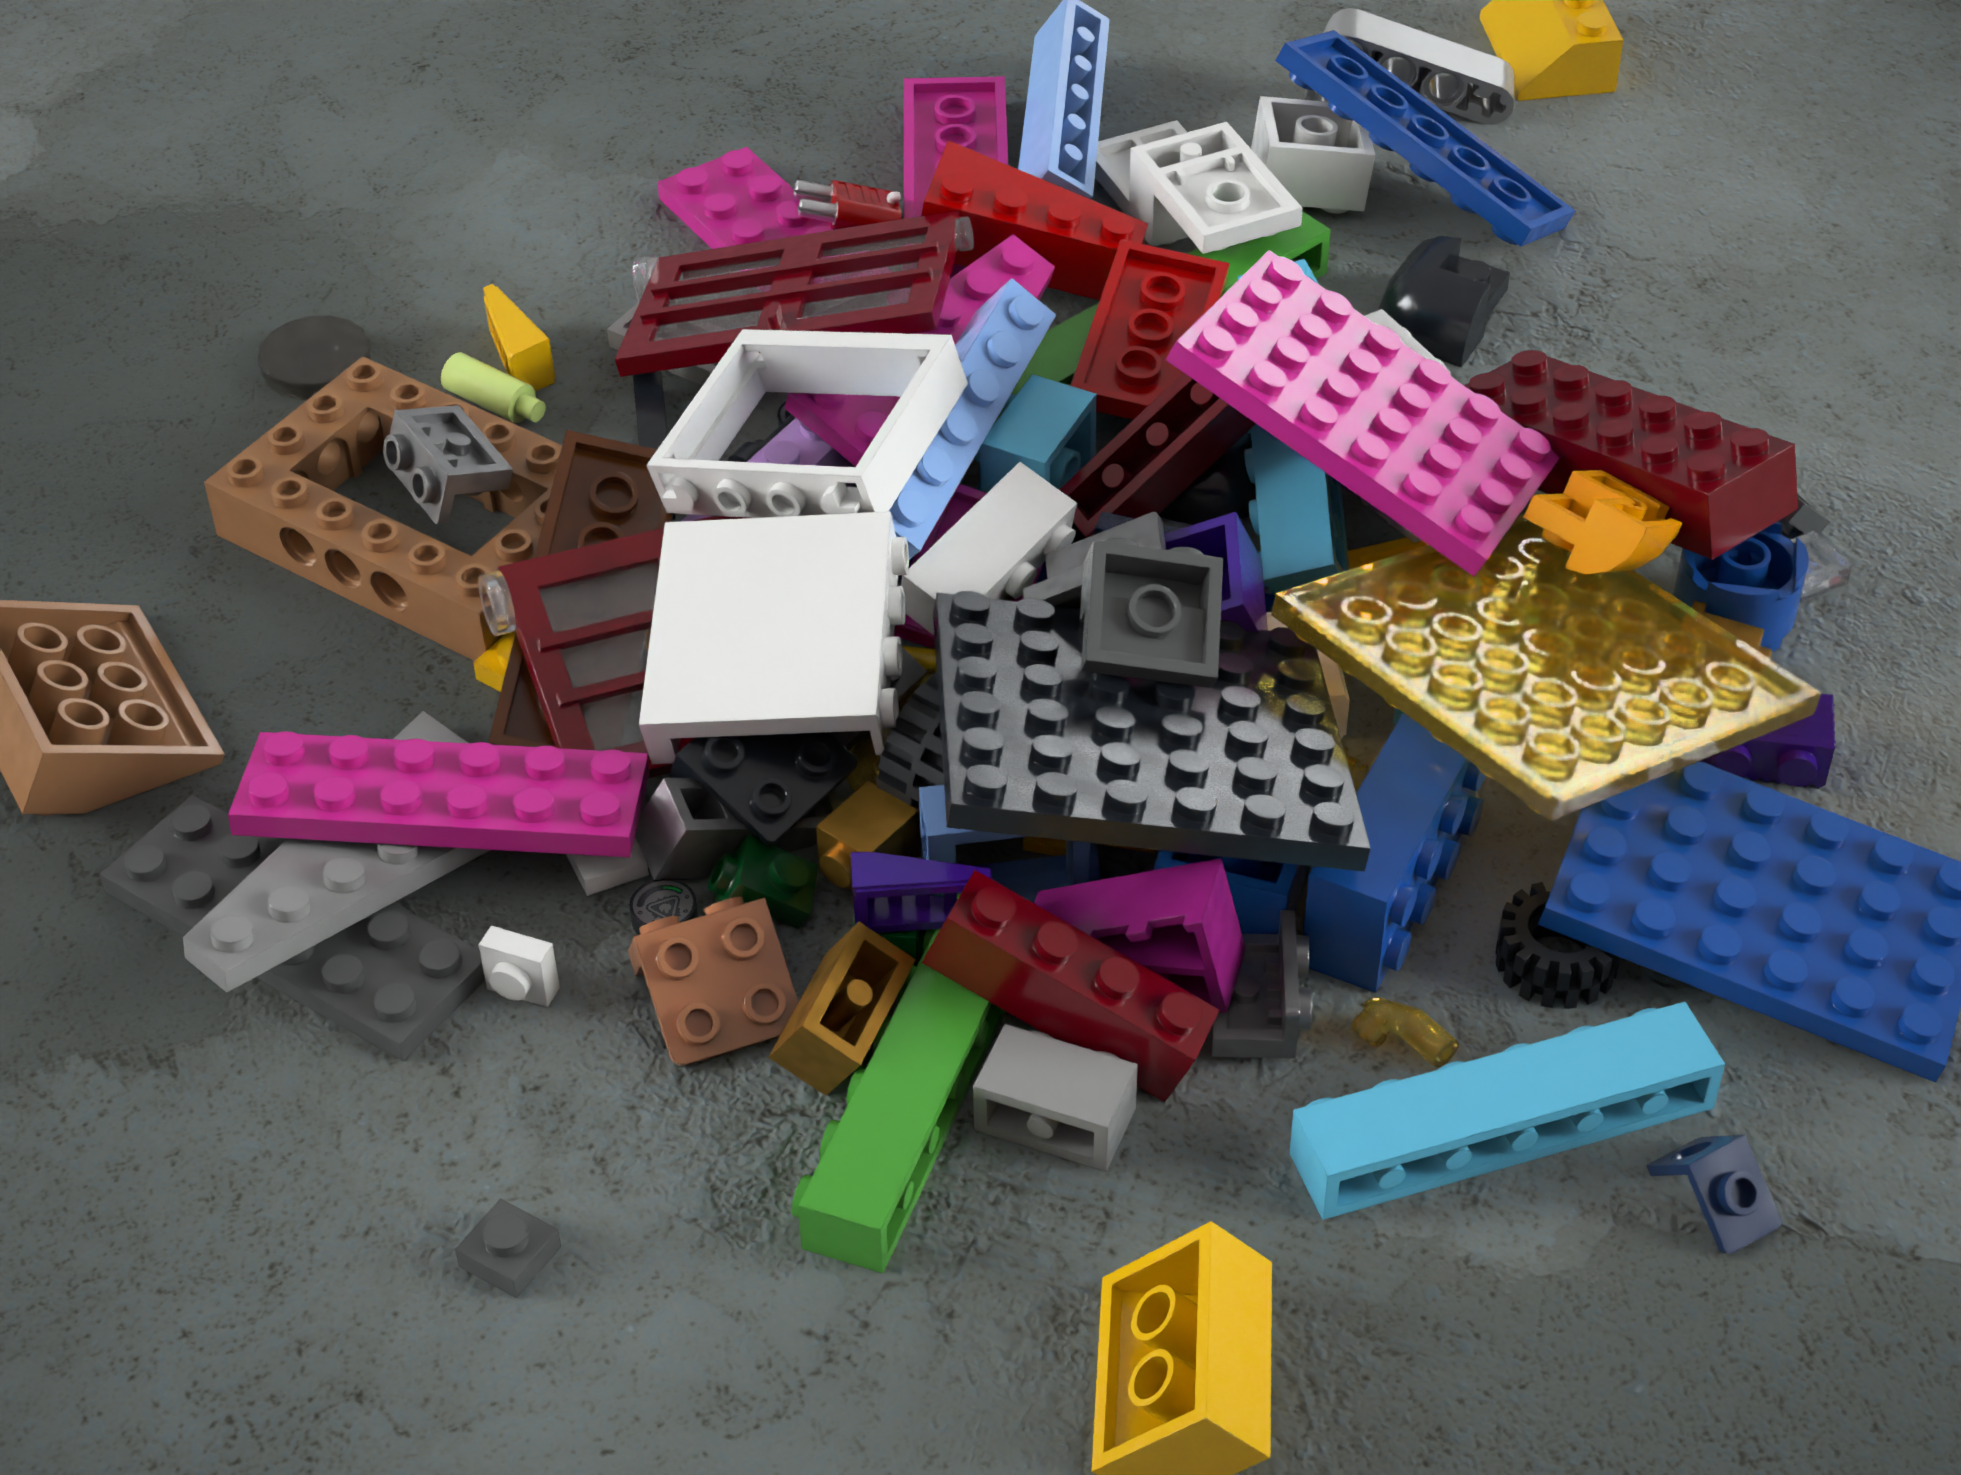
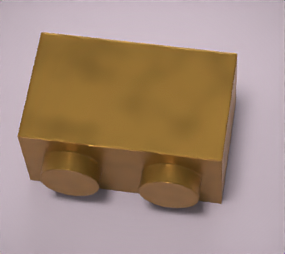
M858 922L824 955L768 1058L825 1096L828 1095L861 1065L916 959L861 922Z

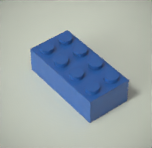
M1413 699L1410 700L1356 793L1371 847L1365 872L1313 866L1309 873L1303 935H1308L1309 969L1374 993L1377 992L1389 969L1394 971L1400 970L1410 947L1412 934L1409 931L1414 923L1425 924L1434 904L1436 887L1434 885L1437 879L1441 878L1447 881L1450 878L1459 856L1460 843L1458 841L1461 835L1471 837L1479 823L1484 800L1475 797V794L1484 782L1491 757L1489 753L1482 751L1485 723Z

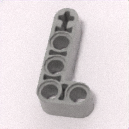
M1347 8L1336 12L1325 27L1323 33L1335 30L1347 40L1355 41L1356 43L1352 44L1439 109L1490 125L1501 123L1513 112L1514 71L1510 64L1501 58L1359 9ZM1391 57H1402V58H1404V59H1401V60H1393V59H1390V58H1391ZM1448 73V74H1451V75H1448V76H1440V75H1437V74ZM1306 89L1307 100L1329 102L1316 91Z

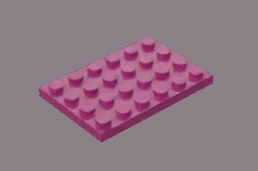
M1270 250L1176 341L1165 359L1474 577L1560 459L1551 449L1549 441L1541 433L1521 426L1501 412L1499 406L1492 399L1485 395L1474 393L1451 377L1449 371L1442 364L1431 359H1425L1402 343L1400 337L1393 330L1382 325H1376L1353 309L1351 303L1344 296L1334 291H1327L1304 275L1300 266L1294 261L1285 257H1279Z

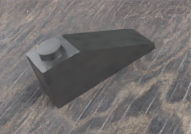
M663 778L639 817L635 835L654 880L664 878H709L714 865L722 854L731 856L748 834L756 837L695 778ZM834 789L774 846L792 853L817 845L816 826L842 804L836 790Z

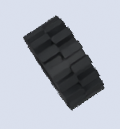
M1543 882L1531 884L1530 896L1523 889L1519 890L1513 895L1512 904L1507 902L1503 908L1497 938L1495 963L1498 972L1504 971V983L1509 988L1521 983L1520 997L1530 1001L1535 993L1542 995L1541 1006L1553 1008L1554 998H1563L1565 1009L1577 1008L1580 995L1587 1005L1597 1001L1599 990L1606 994L1611 989L1613 979H1616L1620 957L1538 925L1550 891H1546ZM1548 936L1562 937L1577 943L1583 949L1568 953L1557 952L1542 946L1536 939Z

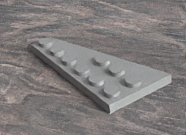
M424 711L394 738L397 740L423 739L434 742L468 743ZM288 838L183 937L185 959L225 992H229L490 850Z

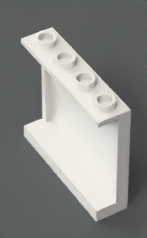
M891 511L665 522L639 727L652 764L673 763L680 749L681 738L870 731L875 754H882L887 740V728L896 727V719L899 715L896 688H890L891 676H901L902 673L901 641L899 636L894 637L895 625L905 624L906 605L903 586H897L898 575H908L909 571L906 537H896Z

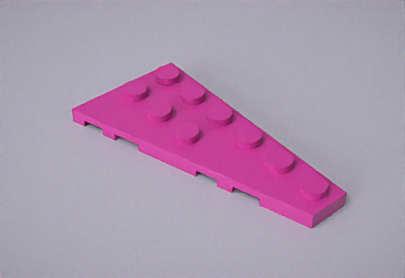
M1013 234L950 278L937 330L913 334L952 335L956 345L975 311L1011 278L1040 300L1050 283L1055 266ZM788 393L785 409L856 467L900 397Z

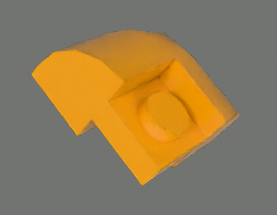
M1602 470L1572 471L1563 494L1533 495L1523 517L1543 528L1541 536L1545 540L1571 553L1565 565L1566 569L1586 575L1627 571L1642 567L1663 553L1677 536L1682 522L1675 519H1665L1669 506Z

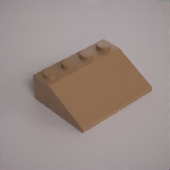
M0 600V771L22 814L41 816L85 814L222 763L225 755L139 605Z

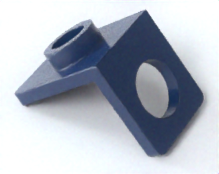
M1745 1134L1700 1137L1646 1165L1650 1176H1688L1721 1253L1732 1254L1773 1232L1782 1224L1781 1217Z

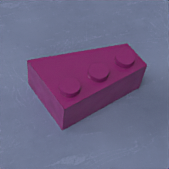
M1222 858L1038 891L1034 904L1219 1009V1013L1228 1012L1246 947Z

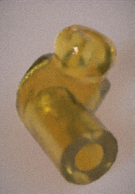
M1374 997L1363 1002L1361 1006L1364 1009L1353 1018L1351 1023L1352 1030L1373 1047L1382 1045L1387 1035L1391 1031L1394 1032L1437 1068L1448 1063L1459 1047L1458 1040L1422 1009L1380 997Z

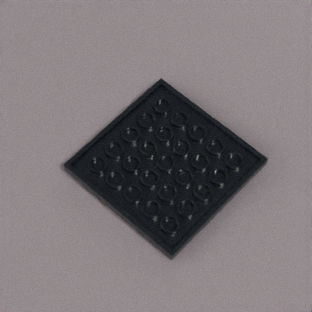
M961 591L956 594L936 593L933 624L947 828L1365 872L1371 847L1312 635H1304L1298 630L1287 627H1278L1271 631L1260 630V632L1244 631L1236 623L1220 620L1218 679L1212 688L1081 671L1084 622H1080V609L1052 606L1046 601L1034 598L1022 599L1019 602L990 599L983 594L973 591Z

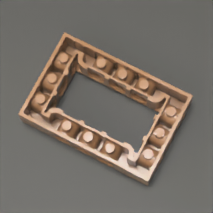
M362 356L204 481L217 536L475 661L508 631L516 627L515 615L497 568L535 557L562 445ZM459 405L513 468L509 489L487 491L479 495L468 496L483 503L484 509L492 513L499 510L515 518L472 556L334 492L335 489L350 477L357 478L362 474V467L383 451L384 440L390 435L394 410Z

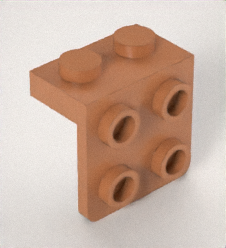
M743 897L726 899L704 909V916L681 923L678 916L658 919L639 928L641 934L633 937L628 954L635 977L643 974L645 976L670 1059L676 1065L688 1066L780 1037L799 1003L765 898L745 904Z

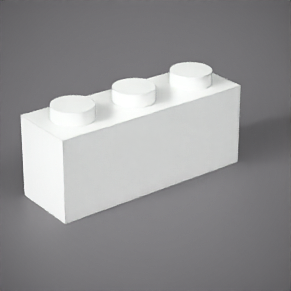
M1019 462L909 568L908 575H902L901 586H903L905 594L906 615L934 635L933 611L937 592L956 594L961 591H973L983 594L990 599L1007 600L1010 596L1014 599L1023 595V588L1031 586L1037 575V569L1046 561L1047 554L1072 543L1076 533L1072 529L1077 503L1022 462Z

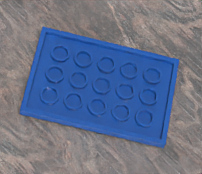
M1612 728L1538 925L1936 1083L1947 1064L1961 1006V861Z

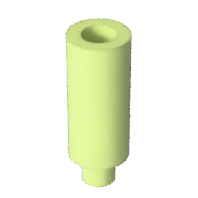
M458 352L453 354L446 361L442 369L441 384L444 389L513 423H520L525 419L538 422L544 416L546 405L543 401L536 398L533 386L465 353Z

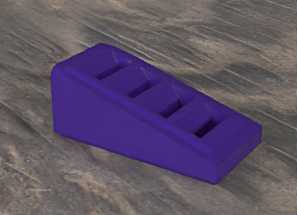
M851 852L855 925L861 922L876 933L941 929L957 901V893L963 891L973 871L976 870L992 879L991 868L876 852ZM929 894H943V897L933 896Z

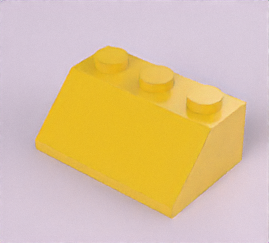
M1492 0L1480 11V21L1497 57L1508 62L1513 68L1514 95L1517 101L1616 92L1624 40L1603 0Z
M1212 1221L1102 1277L1091 1471L1096 1475H1234L1270 1458L1272 1262Z

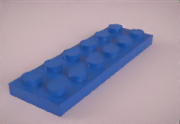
M1335 30L1286 42L1275 61L1289 71V77L1295 84L1304 89L1316 91L1329 101L1328 106L1336 115L1346 120L1355 121L1370 132L1369 138L1373 143L1385 150L1398 153L1410 163L1409 167L1415 175L1423 180L1436 182L1451 194L1450 199L1456 206L1466 212L1477 213L1493 225V233L1501 240L1509 244L1519 245L1520 247L1564 229L1576 212Z

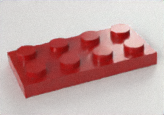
M1121 239L1070 386L1096 393V412L1134 420L1183 374L1181 370L1165 359L1176 341L1222 297L1230 263Z

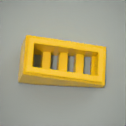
M493 284L483 287L489 331L506 373L533 386L535 392L554 384L555 371L550 339L497 286L495 287Z

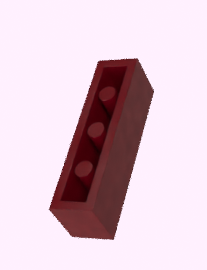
M1183 373L1059 490L1077 503L1073 522L1086 538L1151 512H1156L1159 515L1256 423Z
M976 870L973 871L921 962L1054 1039L1096 1052H1109L1120 1059L1138 1064L1137 1087L1163 1102H1166L1196 1061L1219 1013V1009Z

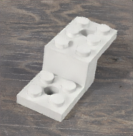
M1176 120L1098 141L1095 178L1125 214L1148 223L1145 239L1150 246L1156 247L1163 244H1171L1177 240L1189 237L1204 254L1223 250L1229 246L1253 239L1272 236L1278 232L1301 226L1303 209L1301 205L1228 122L1187 132Z

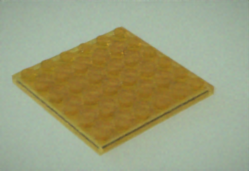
M1525 514L1519 515L1475 577L1431 546L1425 545L1278 592L1275 595L1271 613L1274 618L1295 632L1299 639L1310 643L1337 663L1344 672L1355 676L1382 696L1390 706L1408 715L1427 729L1436 740L1450 746L1477 766L1481 773L1499 782L1526 802L1531 810L1545 816L1550 821L1814 715L1821 696V692L1635 570L1586 575L1566 569L1565 565L1571 553L1545 540L1541 536L1543 528L1523 518Z

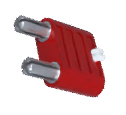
M797 180L794 185V197L800 199L798 215L830 222L833 230L900 220L902 217L899 205L900 192L839 180H832L830 186L803 180Z

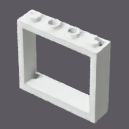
M742 329L646 465L666 512L746 518L888 512L968 384L952 335ZM765 392L900 397L856 467L719 461ZM845 483H856L857 487H846Z

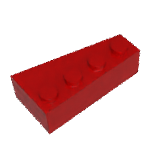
M949 140L924 199L921 215L925 216L959 210L960 222L956 219L955 223L956 237L954 243L957 253L954 264L967 267L1014 234L1055 266L1050 283L1047 286L1048 288L1096 300L1101 298L1120 240L1144 244L1148 223Z

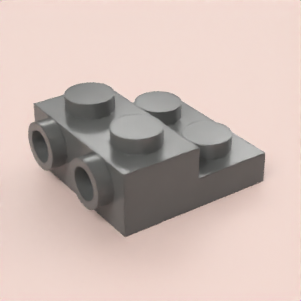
M1111 538L1105 541L1093 540L1083 562L1080 622H1084L1081 671L1212 688L1218 679L1223 558L1203 555L1201 551L1190 547H1175L1169 550L1142 547L1135 541L1126 538Z

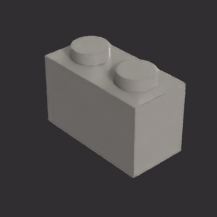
M1004 1024L973 1085L974 1130L1107 1172L1136 1109L1138 1064L1120 1059L1109 1052H1096L1054 1039L1043 1032H1030Z

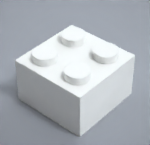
M1260 96L1251 150L1302 207L1321 208L1326 212L1334 214L1345 213L1348 210L1364 212L1375 160L1373 143L1369 138L1370 132L1357 122L1346 120L1336 115L1329 108V102Z

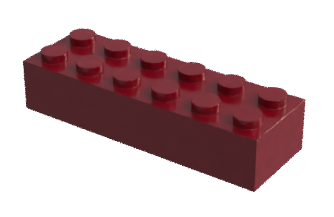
M1538 350L1517 353L1512 357L1511 361L1488 373L1472 377L1469 383L1464 385L1474 393L1489 397L1499 406L1501 412L1524 428H1530L1541 433L1549 441L1551 449L1560 459L1537 490L1547 494H1563L1572 471L1602 470L1669 506L1665 519L1672 518L1682 522L1681 528L1671 544L1711 560L1798 509L1795 444L1768 435L1762 429L1748 428L1723 419L1717 413L1703 412L1678 403L1671 397L1658 396L1633 387L1626 381L1613 380L1588 371L1584 366L1571 365L1548 357L1544 352Z

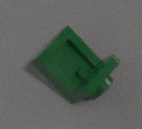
M748 834L731 856L722 854L714 865L708 881V890L714 892L712 904L734 897H743L744 904L765 898L771 918L799 929L811 915L818 865L774 845L771 847L766 846L760 839Z

